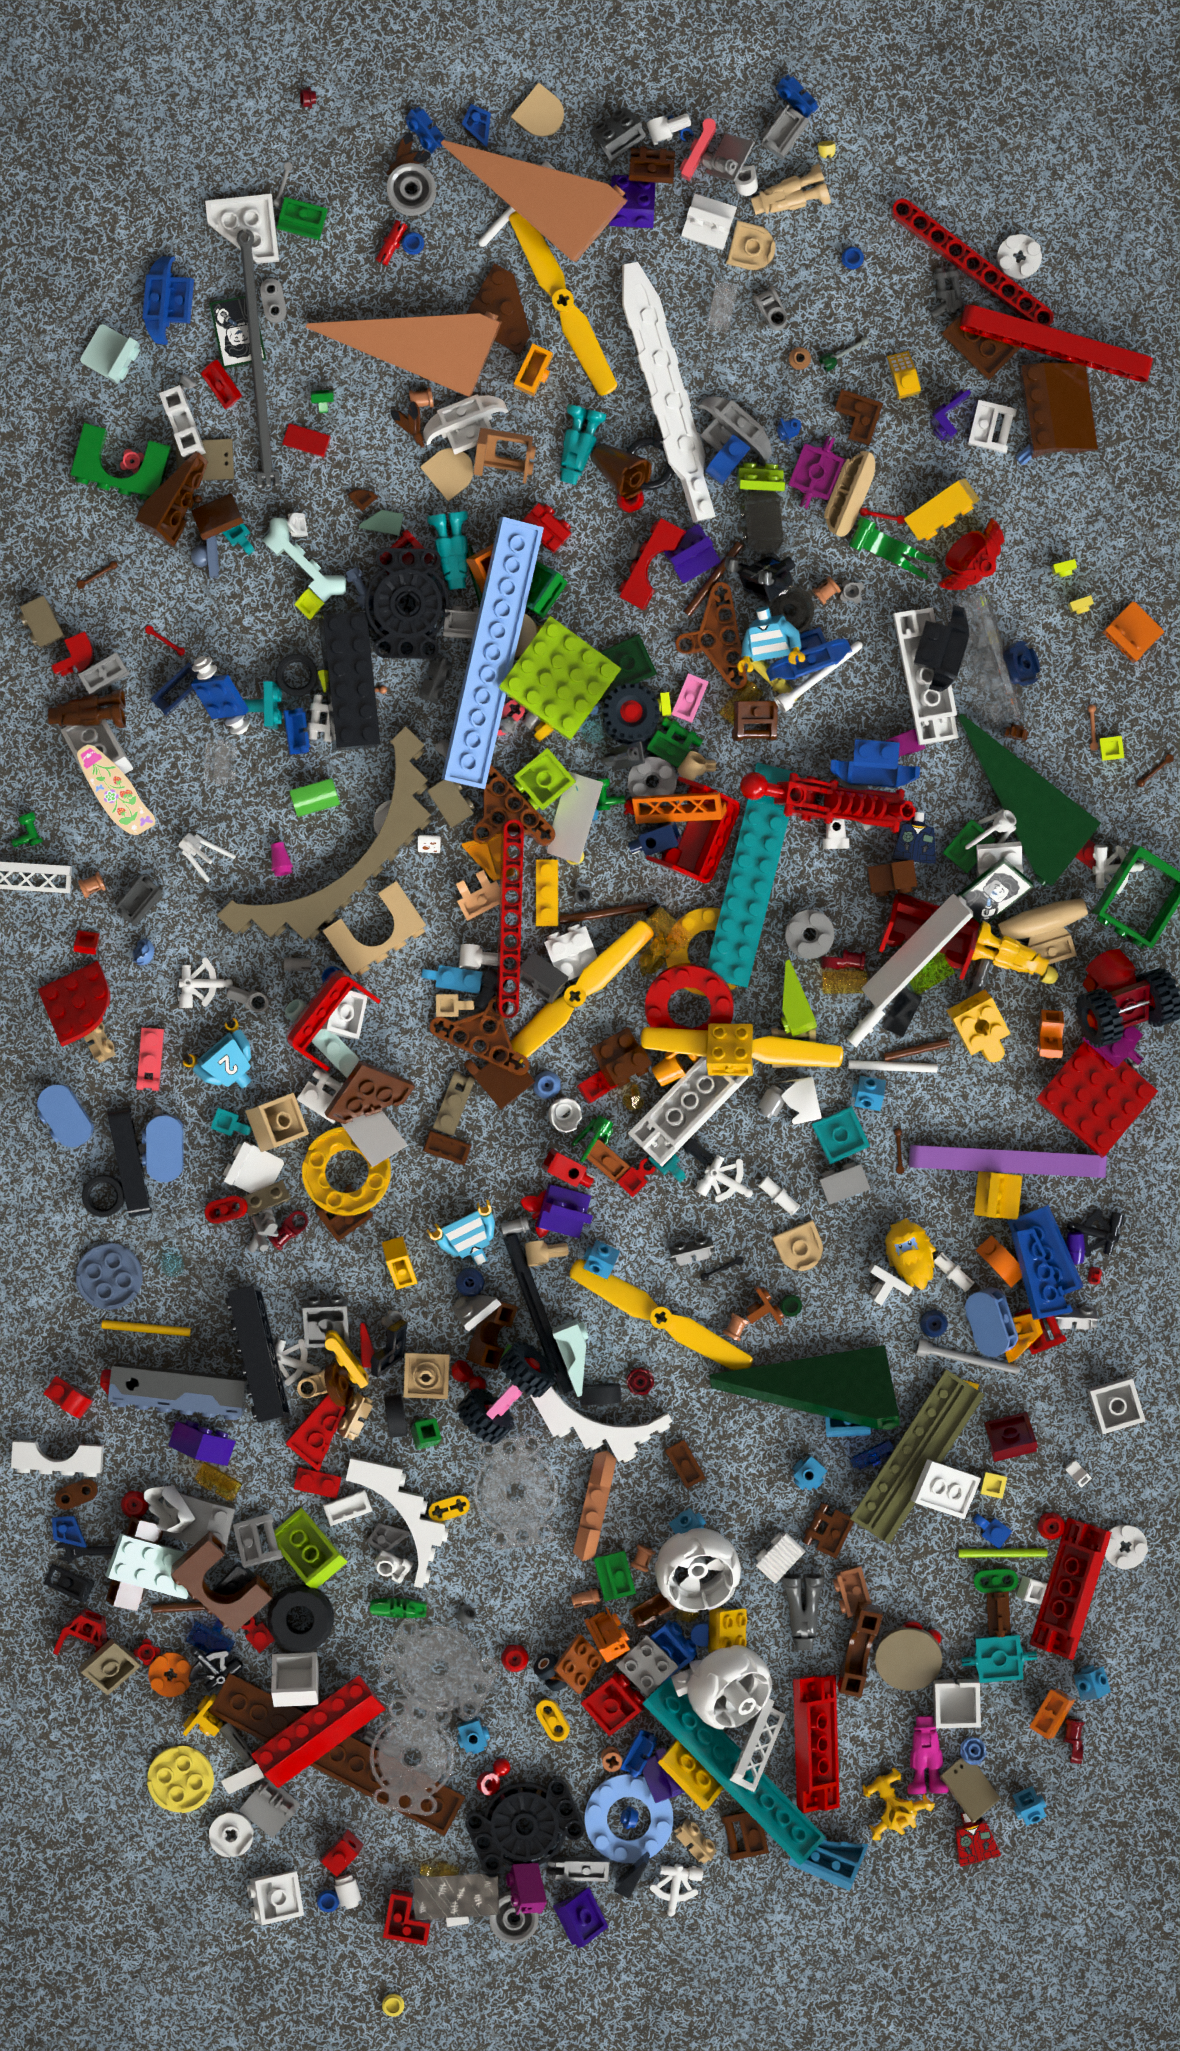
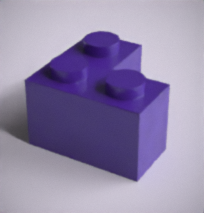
M186 1419V1422L176 1421L168 1444L169 1447L196 1460L228 1466L236 1442L228 1437L229 1433L218 1429L214 1433L210 1428L198 1427L199 1423Z

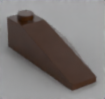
M195 451L145 501L143 507L138 511L135 521L145 530L174 547L186 526L187 520H184L188 507L192 508L194 504L192 495L194 490L200 487L208 461L199 452Z

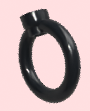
M654 431L652 437L636 440L629 446L627 452L635 454L642 447L653 446L662 450L665 454L662 434ZM668 461L667 469L661 478L655 481H648V483L644 482L640 488L643 490H656L665 486L675 473L668 464Z

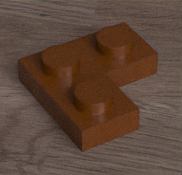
M841 389L834 412L855 418L848 440L866 446L870 445L883 403Z

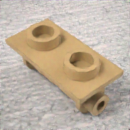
M102 1022L94 1031L84 1037L86 1042L94 1041V1044L88 1047L94 1059L98 1060L99 1063L116 1055L114 1045L107 1038Z
M357 1392L352 1402L348 1404V1411L345 1417L341 1418L338 1425V1433L344 1438L347 1437L351 1440L358 1437L364 1425L358 1418L360 1416L367 1419L373 1407V1400L368 1397L364 1398Z
M686 1818L682 1826L679 1825L675 1828V1836L685 1847L692 1843L693 1846L689 1851L698 1862L705 1864L708 1860H712L717 1850L714 1843L702 1835L698 1825Z

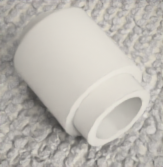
M352 1874L336 1878V1885L334 1886L340 1906H345L346 1909L358 1906V1902L362 1898L356 1879H353Z

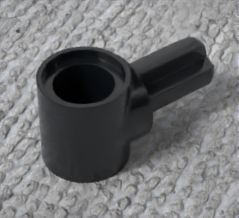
M490 966L481 981L484 987L474 1002V1005L481 1010L487 1008L490 1000L497 993L498 969ZM505 980V981H504V983H503V988H504V986H505V984L507 983L508 980Z

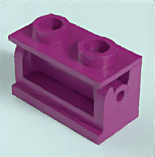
M513 1864L510 1872L506 1875V1883L511 1889L510 1901L512 1907H515L516 1915H519L520 1910H522V1913L542 1914L547 1900L539 1864Z

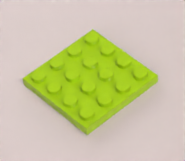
M549 616L498 688L570 741L621 668L553 617Z

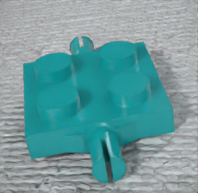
M1019 1634L1005 1635V1637L975 1638L976 1650L974 1656L961 1657L962 1667L975 1665L980 1683L1022 1680L1024 1661L1037 1660V1656H1035L1037 1651L1023 1652Z

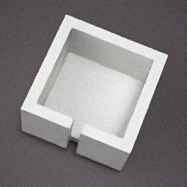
M317 1652L272 1654L273 1676L271 1694L274 1707L318 1705L319 1663Z
M953 1679L933 1681L934 1725L936 1728L981 1727L980 1682L978 1679H957V1684H955Z

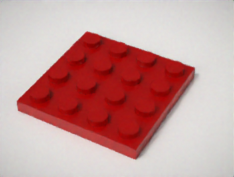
M1083 1041L1035 1100L1103 1158L1152 1100L1158 1090L1124 1060L1115 1068L1089 1044Z

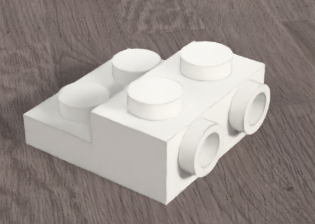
M1021 842L976 845L977 878L1002 857L1007 859L1023 874Z
M580 924L567 928L569 933L560 935L559 932L547 936L548 941L544 942L553 966L569 977L568 981L579 977L583 969L597 958L586 926L581 928Z
M349 991L321 1029L344 1038L359 1039L368 996Z
M294 1870L277 1875L269 1874L250 1879L251 1885L247 1886L249 1898H253L254 1907H251V1916L258 1924L266 1925L304 1915L297 1871Z

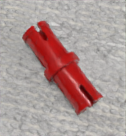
M395 220L389 235L384 237V244L375 258L376 261L381 262L383 256L386 255L382 262L385 266H388L395 249L399 248V242L408 228L403 223L400 230L397 231L401 224V221Z

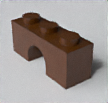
M498 1299V1301L502 1305L477 1324L466 1357L467 1360L495 1370H498L504 1351L498 1345V1334L504 1326L512 1327L518 1306Z

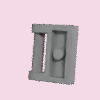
M272 1514L233 1524L244 1568L282 1558L281 1550H278L272 1525L274 1522ZM260 1525H264L270 1550L267 1553L263 1552L257 1527Z

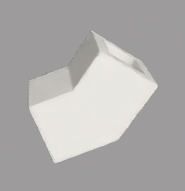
M1075 1459L1064 1468L1081 1488L1092 1479Z

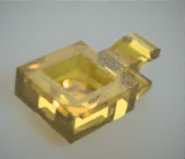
M439 1861L437 1868L422 1863L419 1874L426 1877L453 1876L459 1874L460 1868Z

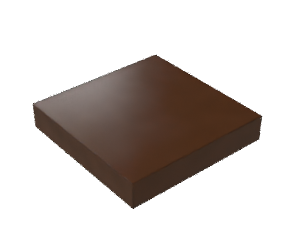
M232 493L191 510L203 540L244 523Z

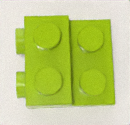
M743 462V465H737L736 483L740 489L785 491L784 470L782 467H778L779 464L765 463L764 467L756 466L755 462Z
M548 748L514 775L516 779L514 785L521 793L526 791L531 798L528 801L535 810L540 808L542 811L576 783L574 778Z

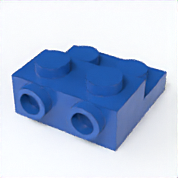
M669 1619L649 1636L679 1666L663 1682L686 1666L697 1655V1647L691 1639L686 1640L681 1634L682 1629L680 1625L676 1622L672 1623Z

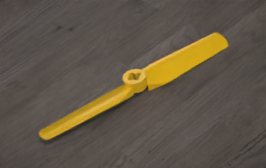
M517 211L513 212L509 216V221L538 284L552 298L554 309L560 312L562 332L598 395L603 396L611 393L616 389L617 382L587 317L574 305L573 294L566 289L563 271L542 234ZM562 295L564 298H569L566 306L557 304L559 296Z
M640 920L583 969L576 984L567 987L564 996L555 999L552 1004L547 1003L512 1039L513 1050L524 1055L526 1058L534 1053L567 1024L574 1008L581 1006L585 1002L586 996L603 989L654 936L652 928L646 922ZM570 991H580V1000L574 999L571 1001L569 999L571 997Z
M644 1027L642 1030L641 1045L643 1048L707 1057V1030ZM774 1036L754 1039L752 1044V1058L765 1064L838 1068L843 1061V1048L836 1045Z
M582 1259L576 1260L572 1265L569 1273L570 1278L630 1316L650 1320L655 1328H665L675 1341L731 1370L751 1367L753 1358L691 1318L671 1314L667 1307L658 1306L645 1291L611 1274L608 1279H605L583 1269L586 1261ZM662 1311L665 1312L667 1321L657 1323L655 1314H660Z

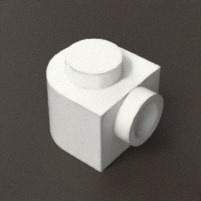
M754 165L743 166L735 181L736 190L740 195L749 196L758 189Z

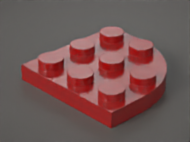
M98 961L38 988L42 1002L62 1047L94 1031L103 1021L102 1017L110 1005L109 984Z

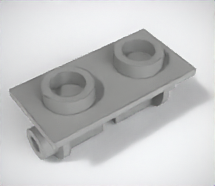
M1082 1306L1080 1309L1072 1308L1073 1312L1054 1316L1060 1329H1072V1322H1076V1329L1092 1330V1328L1097 1327V1310L1089 1306Z

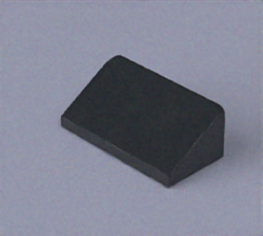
M902 989L882 1028L900 1037H904L922 997Z

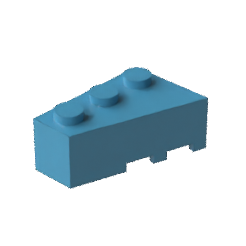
M824 1840L800 1866L792 1857L788 1864L850 1891L869 1844L860 1845Z

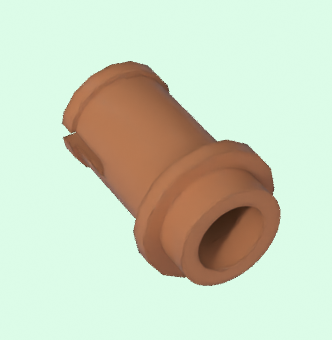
M590 1588L589 1591L572 1594L571 1599L574 1608L592 1603L597 1605V1602H600V1595L598 1589Z

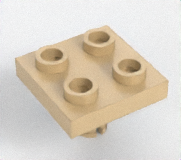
M405 1352L403 1397L448 1399L450 1354Z

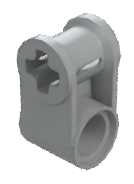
M770 286L768 291L758 296H752L756 307L763 315L770 329L774 331L782 330L787 324V313L774 287ZM776 314L780 315L783 318V322L775 324L772 322L771 317Z

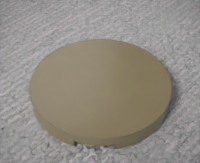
M899 1627L888 1632L880 1640L875 1655L876 1668L881 1678L890 1686L906 1691L918 1690L928 1686L938 1676L942 1666L941 1648L937 1640L929 1632L923 1629Z

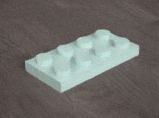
M120 1533L105 1575L106 1577L184 1599L188 1597L187 1589L182 1585L176 1584L171 1577L172 1565L186 1553L185 1551Z

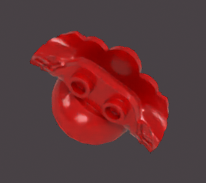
M990 518L984 534L979 531H971L953 544L945 558L947 569L953 573L937 583L940 587L948 590H965L968 585H975L983 577L994 574L996 571V558L1001 552L1000 545L1005 542L1001 526L996 520Z

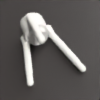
M1001 809L997 813L979 820V824L994 820L993 826L967 844L965 849L968 850L995 830L1005 832L998 842L1004 843L1008 836L1016 829V818L1009 810Z
M188 833L179 843V847L183 850L182 854L189 859L206 882H209L210 879L192 857V855L198 854L209 864L212 863V860L200 850L201 844L232 859L236 858L234 854L204 840L198 834L193 836L191 833Z

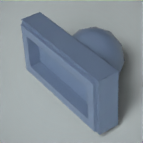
M215 535L206 539L207 546L198 545L191 552V560L195 565L199 567L208 565L210 578L220 577L217 538Z

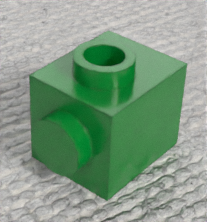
M436 1418L416 1420V1423L411 1427L416 1450L438 1445L442 1438Z

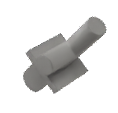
M270 1208L263 1209L259 1217L253 1216L252 1218L257 1230L247 1247L248 1251L252 1253L256 1251L258 1246L261 1251H266L269 1248L265 1235L278 1236V1226Z

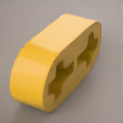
M455 1495L436 1501L429 1508V1516L433 1521L442 1522L464 1515L469 1510L470 1502L464 1495ZM457 1499H460L461 1502H466V1505L463 1506V1511H459V1508L451 1509L450 1506L455 1505ZM437 1505H439L440 1509L448 1507V1511L443 1512L442 1517L438 1518L437 1514L433 1515L432 1513Z

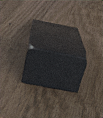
M53 1563L44 1581L45 1585L80 1602H87L95 1583L93 1580ZM55 1570L61 1573L57 1584L50 1582Z
M646 1852L619 1878L614 1888L616 1893L626 1898L631 1897L648 1864L649 1852Z

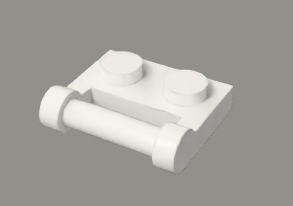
M978 400L968 444L1007 453L1008 446L1006 444L1012 419L1016 416L1017 409ZM998 413L1004 414L998 443L992 442Z

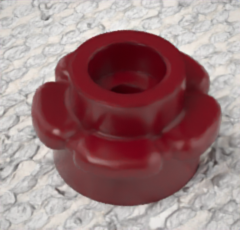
M310 87L300 90L301 107L311 109L312 105L316 104V93L311 91Z

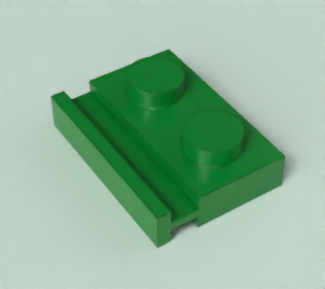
M285 197L276 228L277 230L320 241L328 209Z
M971 819L942 853L967 874L977 863L976 845L993 844L996 839L988 835L968 850L965 849L967 844L985 832L982 827Z
M625 1550L594 1558L605 1602L636 1594Z

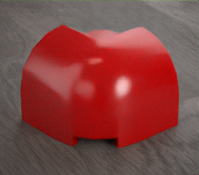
M1119 948L1103 952L1090 962L1085 969L1088 975L1082 985L1088 992L1102 988L1106 989L1108 993L1136 983L1134 972L1137 969Z

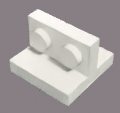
M694 194L681 237L723 250L737 207Z
M873 1263L868 1268L870 1273L882 1279L881 1283H875L870 1292L873 1295L871 1299L881 1306L893 1287L908 1296L913 1290L910 1285Z

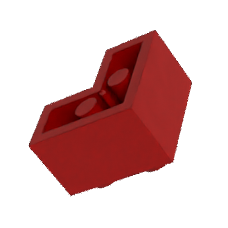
M392 1889L383 1938L427 1946L431 1919L415 1920V1915H410L413 1892Z

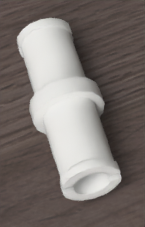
M874 1005L864 1019L858 1021V1026L846 1039L857 1048L869 1032L872 1033L874 1031L872 1028L885 1013L883 1011L880 1012Z
M766 1176L758 1185V1187L762 1188L773 1198L772 1201L775 1204L778 1203L791 1216L799 1209L800 1204L795 1202L786 1193L787 1191L784 1188L781 1189L769 1176Z
M943 1252L934 1260V1263L947 1274L946 1277L949 1280L952 1279L964 1292L975 1283L960 1270L961 1267L959 1265L956 1266Z

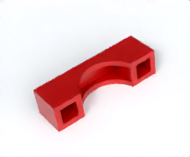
M662 518L659 522L656 520L650 530L652 536L649 541L645 540L639 551L642 554L639 560H634L629 569L631 575L628 581L624 580L619 588V592H621L620 598L642 610L646 609L655 592L648 579L650 562L656 555L662 552L676 551L687 532Z

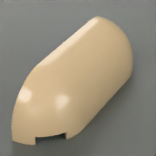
M861 451L860 454L846 460L825 509L824 518L826 519L827 526L837 536H845L853 528L873 480L875 458L868 451Z

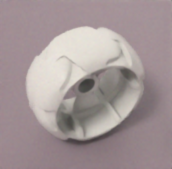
M695 1528L683 1534L677 1533L664 1543L659 1551L658 1560L655 1563V1576L661 1594L674 1607L687 1612H698L699 1610L715 1609L733 1596L735 1587L740 1581L741 1566L736 1549L728 1539H725L719 1532L714 1530ZM704 1556L715 1557V1559L706 1564ZM678 1566L686 1567L689 1574L681 1583L677 1582L674 1577L675 1569ZM708 1570L720 1571L707 1583L702 1584V1582H699V1579L706 1576Z
M733 1645L713 1651L702 1660L694 1674L690 1677L688 1698L693 1710L703 1722L716 1729L742 1726L753 1719L769 1699L772 1689L769 1668L756 1652L742 1645Z

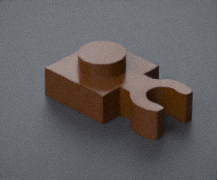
M1011 724L1010 727H1005L1003 737L1026 741L1028 731L1023 726Z

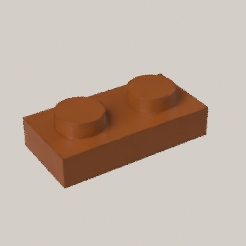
M599 1138L586 1157L615 1183L630 1168L628 1163Z

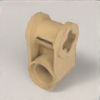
M325 1369L304 1377L298 1382L297 1391L300 1396L311 1398L328 1393L324 1379ZM311 1382L314 1387L311 1393L302 1392V1383Z

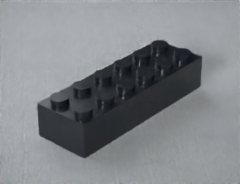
M366 612L322 615L319 618V629L332 751L376 748L381 743Z
M253 1285L229 1291L226 1304L228 1310H232L234 1319H231V1326L233 1332H237L239 1341H236L238 1353L242 1354L244 1361L241 1363L243 1375L248 1378L249 1384L246 1385L248 1397H252L254 1404L251 1407L253 1419H257L258 1423L266 1424L290 1418L291 1414L261 1287Z

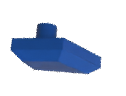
M471 104L464 117L462 126L483 146H488L491 113Z
M75 1516L52 1517L53 1540L84 1548L87 1547Z

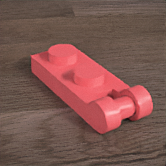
M711 118L703 121V132L700 138H695L690 147L692 153L689 159L685 158L679 170L682 171L681 177L687 181H690L702 155H704L716 132L715 121Z
M141 1028L137 1090L151 1088L152 1091H159L164 1029ZM145 1072L153 1073V1080L145 1079Z

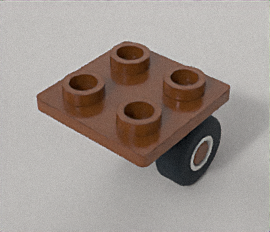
M577 1634L559 1660L555 1655L546 1653L536 1660L533 1670L541 1680H546L545 1685L550 1690L560 1691L568 1684L575 1693L581 1694L604 1661V1658L582 1635Z

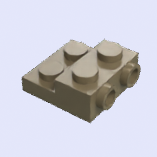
M111 1638L79 1667V1670L106 1695H109L130 1675L134 1674L141 1665L133 1653L123 1645L120 1646Z

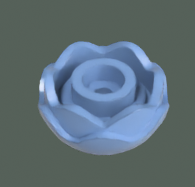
M144 938L137 942L138 947L133 951L134 959L132 961L139 966L148 964L152 960L155 951L151 941Z
M543 1071L534 1078V1091L539 1097L551 1099L559 1093L561 1084L559 1077L555 1073Z
M968 1737L961 1743L960 1755L966 1763L977 1765L986 1757V1746L982 1740Z

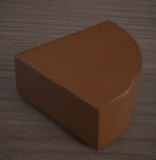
M354 490L347 494L361 512L379 498L375 493L368 490Z

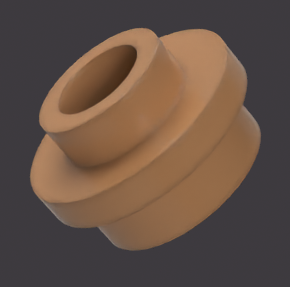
M802 347L793 349L789 355L790 365L797 370L807 368L811 362L809 351ZM799 354L803 355L804 361L798 362L796 356Z

